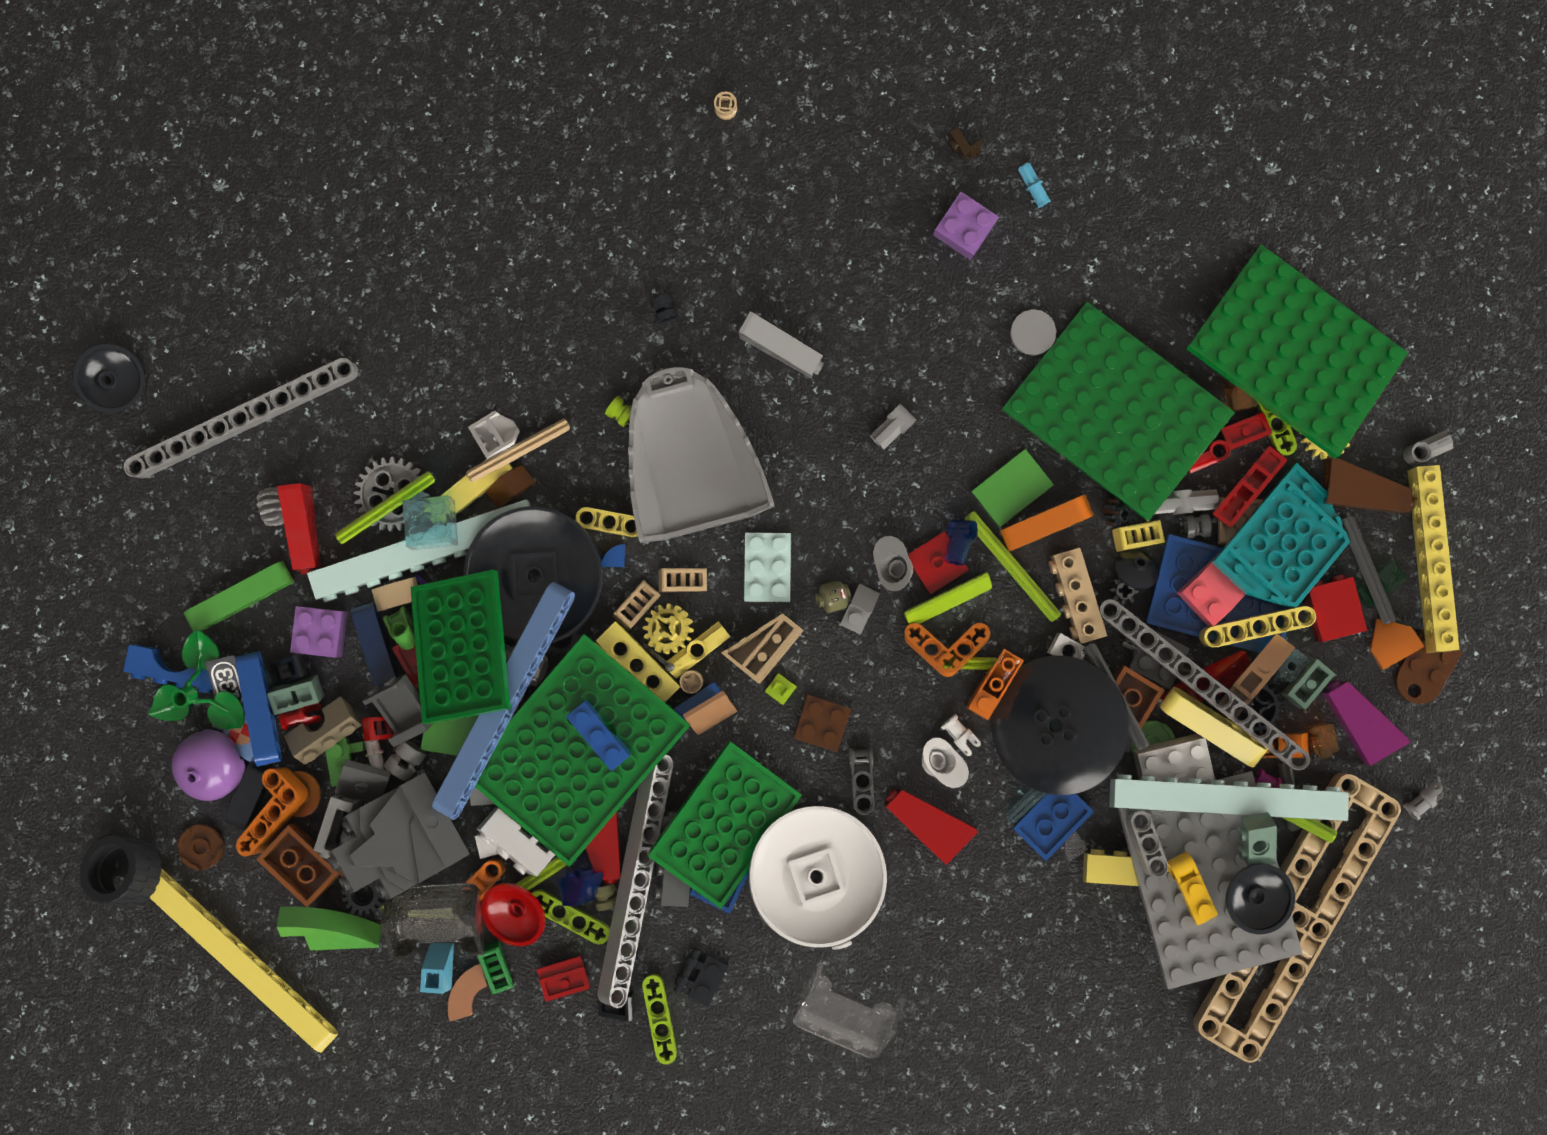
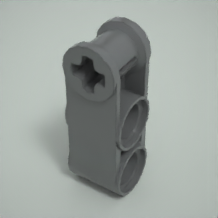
M872 747L862 750L849 748L853 807L857 813L866 815L874 809ZM865 756H866V758H863V759H856V757H865ZM861 774L867 775L869 779L868 784L865 787L857 786V776ZM860 798L869 799L870 806L868 809H858L857 802Z

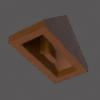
M521 464L500 476L485 493L499 509L508 505L536 482Z

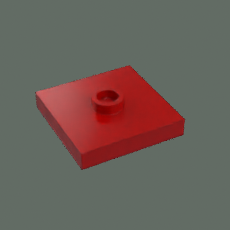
M945 531L908 554L913 564V569L929 594L934 593L969 570Z

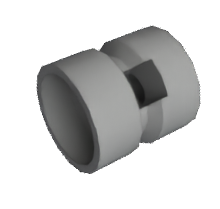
M409 740L397 745L395 748L396 754H391L383 765L391 774L406 782L416 772L414 767L419 766L427 755L424 750H421L420 747ZM401 758L408 762L407 765L400 761Z

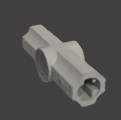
M1217 489L1172 491L1155 514L1173 513V515L1217 509L1219 505Z

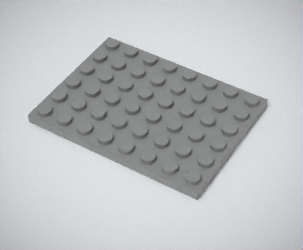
M1252 771L1217 779L1225 781V785L1233 786L1234 781L1248 782V787H1256ZM1118 808L1166 989L1180 987L1303 954L1292 914L1281 928L1263 935L1244 931L1232 921L1226 908L1228 885L1232 878L1247 866L1238 854V846H1241L1238 827H1241V817L1248 815ZM1144 811L1151 816L1167 861L1186 851L1191 855L1218 916L1197 926L1191 917L1176 881L1169 872L1163 877L1158 878L1144 873L1126 825V817L1130 812ZM1137 815L1134 819V824L1137 828H1140L1144 821L1142 816ZM1146 837L1142 842V846L1145 850L1150 849L1152 843ZM1276 859V864H1273V866L1279 868L1278 863H1277V859ZM1157 860L1152 861L1150 865L1153 873L1157 872L1160 868ZM1257 892L1252 893V899L1257 896Z

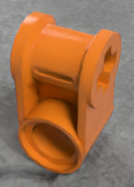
M494 857L489 859L462 887L464 889L468 888L477 896V900L480 902L486 892L504 874L505 863L500 858ZM490 864L497 866V875L489 872L488 866Z

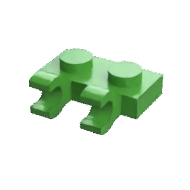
M345 737L332 748L325 751L331 787L337 786L345 759L353 761L351 753L366 750L364 741L350 743L349 737Z

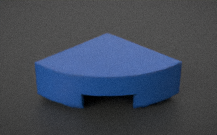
M625 544L611 548L603 557L602 567H625Z

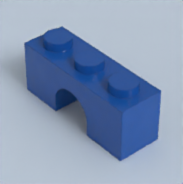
M587 699L566 716L611 771L630 757L631 752L617 735L615 736L606 727L599 713Z

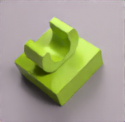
M778 673L765 692L784 705L797 686Z

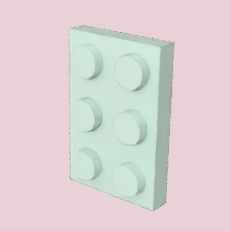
M745 533L744 602H790L791 533Z

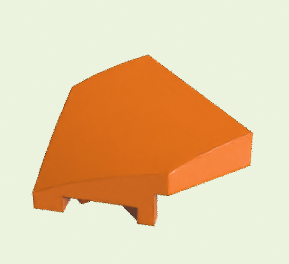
M1375 619V627L1368 647H1370V651L1381 670L1390 667L1424 647L1411 626L1394 622L1383 624L1381 619Z

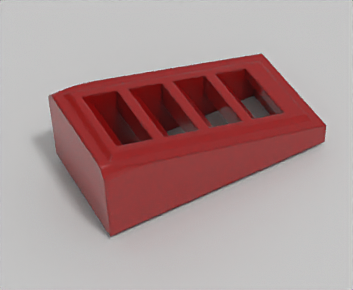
M383 716L362 719L364 741L389 739L393 735L391 727ZM381 721H384V728H385V734H384V735H382V725H381Z

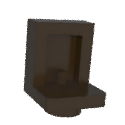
M958 127L950 131L949 140L947 141L951 150L954 153L957 152L962 160L967 157L971 160L978 156L984 144L982 140H979L969 146Z

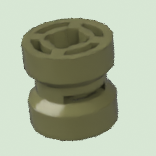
M615 883L602 884L592 888L593 895L597 897V911L609 910L615 907Z

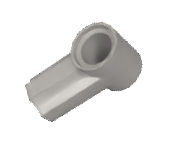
M902 404L898 405L887 416V420L870 436L883 450L916 421Z
M1444 430L1420 442L1409 445L1403 451L1404 460L1410 465H1417L1453 449L1451 435ZM1415 448L1420 451V459L1415 456Z

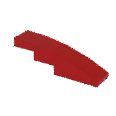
M1269 446L1212 515L1231 529L1288 459Z
M1240 651L1203 668V670L1228 689L1240 678L1251 662L1247 653ZM1199 678L1196 681L1198 689L1202 691L1209 689L1210 683L1208 679ZM1182 681L1174 686L1200 702L1204 700ZM1171 689L1160 697L1161 701L1164 700Z

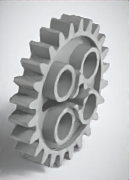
M391 457L389 463L386 458H381V465L373 461V469L365 467L367 475L359 474L363 482L355 483V485L360 487V491L354 492L355 495L360 496V499L356 500L355 504H362L358 512L364 513L374 508L373 500L377 496H381L383 501L390 497L373 491L374 487L396 493L401 489L404 481L408 480L411 483L420 477L417 476L420 469L412 470L413 463L411 462L405 466V459L400 458L398 463H396L395 457ZM387 474L389 476V483L386 486H381L379 482L380 477ZM424 490L412 497L410 502L406 501L403 503L405 510L402 514L397 515L394 509L371 526L375 527L379 523V529L384 530L387 525L388 530L393 532L395 525L399 531L403 530V524L410 528L411 519L416 522L419 521L416 516L417 513L425 514L421 507L429 505L423 500L430 497V494L424 493Z

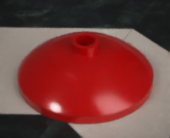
M501 883L490 888L482 898V919L488 930L502 942L512 946H527L537 941L542 935L546 924L544 910L537 898L525 888L516 884Z

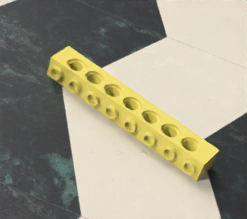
M1440 465L1415 467L1407 472L1409 488L1413 489L1412 495L1415 497L1414 506L1411 510L1426 653L1460 650Z

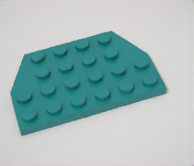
M1296 463L1291 466L1211 563L1243 593L1288 608H1297L1350 543V540L1342 527L1341 518L1336 515L1333 506L1324 504V499H1327V491Z

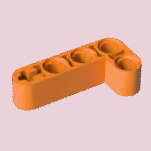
M1086 494L1000 530L1010 552L1094 516Z
M287 767L272 768L263 773V785L270 791L273 797L237 840L236 849L240 855L246 857L262 853L308 796L306 786Z

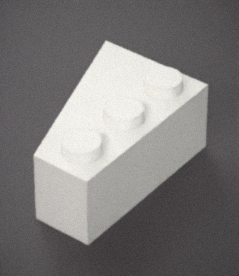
M494 808L476 828L480 832L479 838L488 845L493 843L498 848L496 852L505 860L510 858L515 863L513 867L522 875L527 873L538 876L555 856L550 850L546 851L537 843L538 840L529 836L519 824L499 808Z

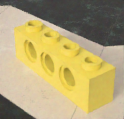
M617 621L596 640L604 651L664 702L681 687ZM619 642L627 646V652L623 656L615 652V646ZM634 659H640L643 662V669L640 672H636L631 668V662ZM650 675H656L659 678L660 683L657 688H651L647 684V679Z

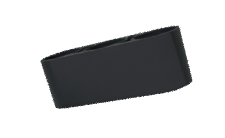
M255 761L249 763L225 815L224 822L243 830L247 829L254 820L267 790L263 785L262 775L271 768L264 765L257 766Z

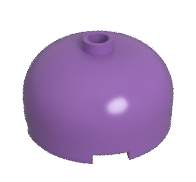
M204 729L203 731L191 734L178 745L172 757V773L177 785L187 795L198 800L212 801L226 796L240 784L245 772L244 759H240L238 752L234 748L236 744L228 736L215 730Z

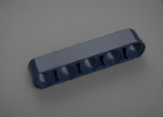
M375 602L351 608L352 619L374 686H384L383 683L393 676L399 678L395 660Z

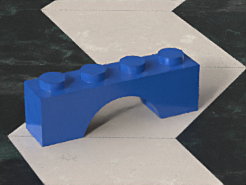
M131 644L128 647L123 672L131 673V678L145 680V676L154 678L153 682L167 684L168 681L176 682V687L182 688L184 683L195 673L196 668H188L181 672L175 671L163 662L158 648ZM201 668L200 674L191 683V686L199 687L198 691L212 693L213 687L208 671Z

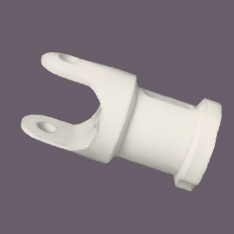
M956 714L941 726L943 730L946 729L954 738V743L967 756L972 754L966 745L967 739L976 747L981 745L979 739L972 731L966 729L961 724Z

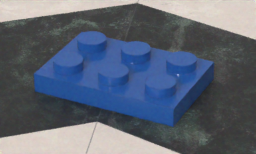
M1045 793L1012 828L1047 861L1094 811L1077 794L1052 795Z

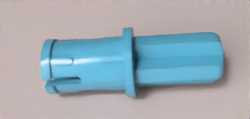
M1026 163L1020 166L1018 171L1027 186L1026 191L1031 193L1037 207L1040 208L1051 202L1041 184L1043 181H1039L1031 164Z

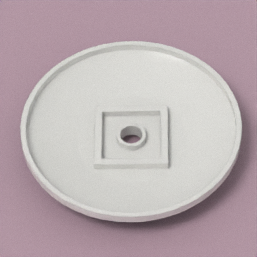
M812 806L785 814L765 830L752 854L749 868V884L752 899L760 916L777 934L802 946L830 947L842 944L856 937L873 921L884 900L887 871L881 848L875 837L863 823L841 810L824 806ZM814 870L819 871L822 875V880L818 884L813 883L810 879V875Z

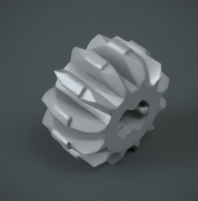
M269 487L259 491L257 506L261 520L264 521L266 526L282 525L284 521L278 488Z

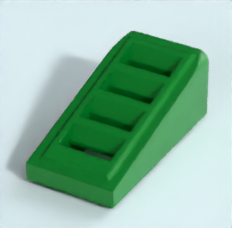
M494 941L478 947L477 957L492 995L513 988L514 983L500 942ZM499 960V963L488 966V963ZM500 969L503 970V971L500 972V973L491 975V972H494V971H497V970H500ZM506 978V981L494 984V981Z

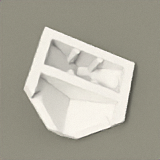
M496 411L491 412L468 427L487 460L514 445L519 434V429L514 421L500 415Z

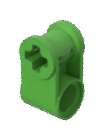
M404 605L396 613L383 617L389 634L401 649L410 650L416 646L413 618Z

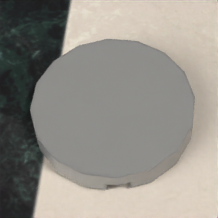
M1031 309L1022 312L1011 325L1010 337L1012 344L1018 351L1031 356L1043 354L1055 341L1056 327L1054 321L1041 310Z

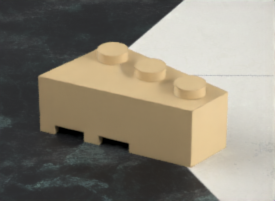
M782 613L753 634L743 638L740 642L721 653L753 680L761 684L803 630Z

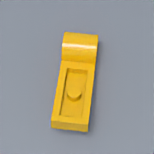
M1186 851L1168 860V872L1176 881L1194 923L1198 926L1218 916L1191 855Z

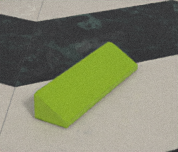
M983 573L904 611L903 614L908 625L911 623L920 624L992 588L988 573Z

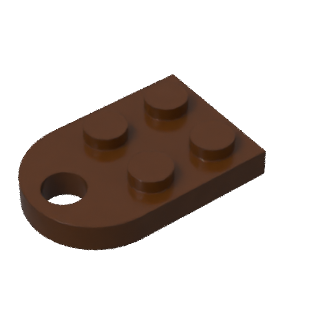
M1420 629L1417 636L1424 647L1405 657L1397 668L1394 677V684L1398 694L1404 700L1416 704L1428 703L1439 695L1463 653L1459 650L1426 653L1424 630ZM1412 684L1418 687V694L1415 697H1411L1408 694V687Z

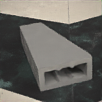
M751 311L739 330L740 339L812 378L813 374L818 375L824 365L821 362L823 355Z

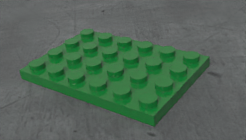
M489 570L411 587L422 724H434L511 709L498 571Z
M728 741L646 855L722 909L749 871L753 851L762 834L773 822L789 813L802 795L731 741Z

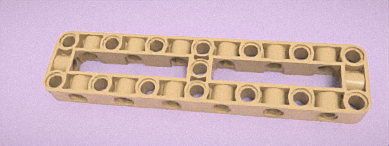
M1344 772L1337 773L1333 776L1327 787H1341L1340 792H1349L1348 810L1352 803H1356L1364 808L1367 815L1359 829L1354 831L1342 853L1344 855L1338 866L1331 871L1319 892L1321 895L1313 909L1308 910L1296 903V900L1329 842L1302 829L1280 868L1290 878L1294 886L1295 906L1292 916L1296 911L1301 913L1300 919L1294 922L1303 954L1280 960L1274 970L1275 975L1267 989H1263L1251 1010L1252 1015L1244 1029L1237 1030L1226 1022L1258 966L1218 976L1194 1017L1193 1025L1204 1038L1245 1062H1255L1261 1057L1400 815L1401 807L1398 801L1354 775ZM1345 779H1348L1350 785L1344 791L1341 784ZM1387 802L1389 804V811L1383 814L1382 806ZM1326 820L1327 826L1337 831L1342 820ZM1365 842L1366 851L1360 854L1359 846ZM1299 859H1303L1304 865L1302 869L1296 870V862ZM1343 883V891L1337 894L1335 890L1337 884ZM1320 923L1321 928L1319 932L1313 933L1312 928L1314 924ZM1293 963H1297L1298 968L1296 972L1290 973V966ZM1229 980H1234V987L1226 990V983ZM1274 1003L1275 1008L1273 1012L1266 1013V1007ZM1207 1020H1211V1027L1207 1030H1203V1023ZM1246 1044H1252L1251 1050L1248 1053H1243V1047Z

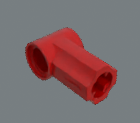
M1223 440L1210 443L1188 471L1189 474L1228 458L1231 451L1229 444ZM1215 445L1223 448L1222 457H1216L1213 454V447Z

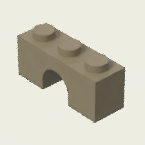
M341 696L322 709L325 721L319 730L314 732L302 723L284 735L293 757L304 765L315 760L317 756L332 748L337 742L362 726L353 706Z

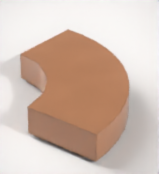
M480 963L466 970L454 984L448 1000V1017L450 1022L472 1015L474 996L479 990L488 986Z

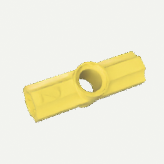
M719 621L690 642L685 649L683 648L667 660L668 663L674 664V670L670 671L675 679L731 637ZM696 643L701 644L704 648V652L700 657H696L691 653V647Z

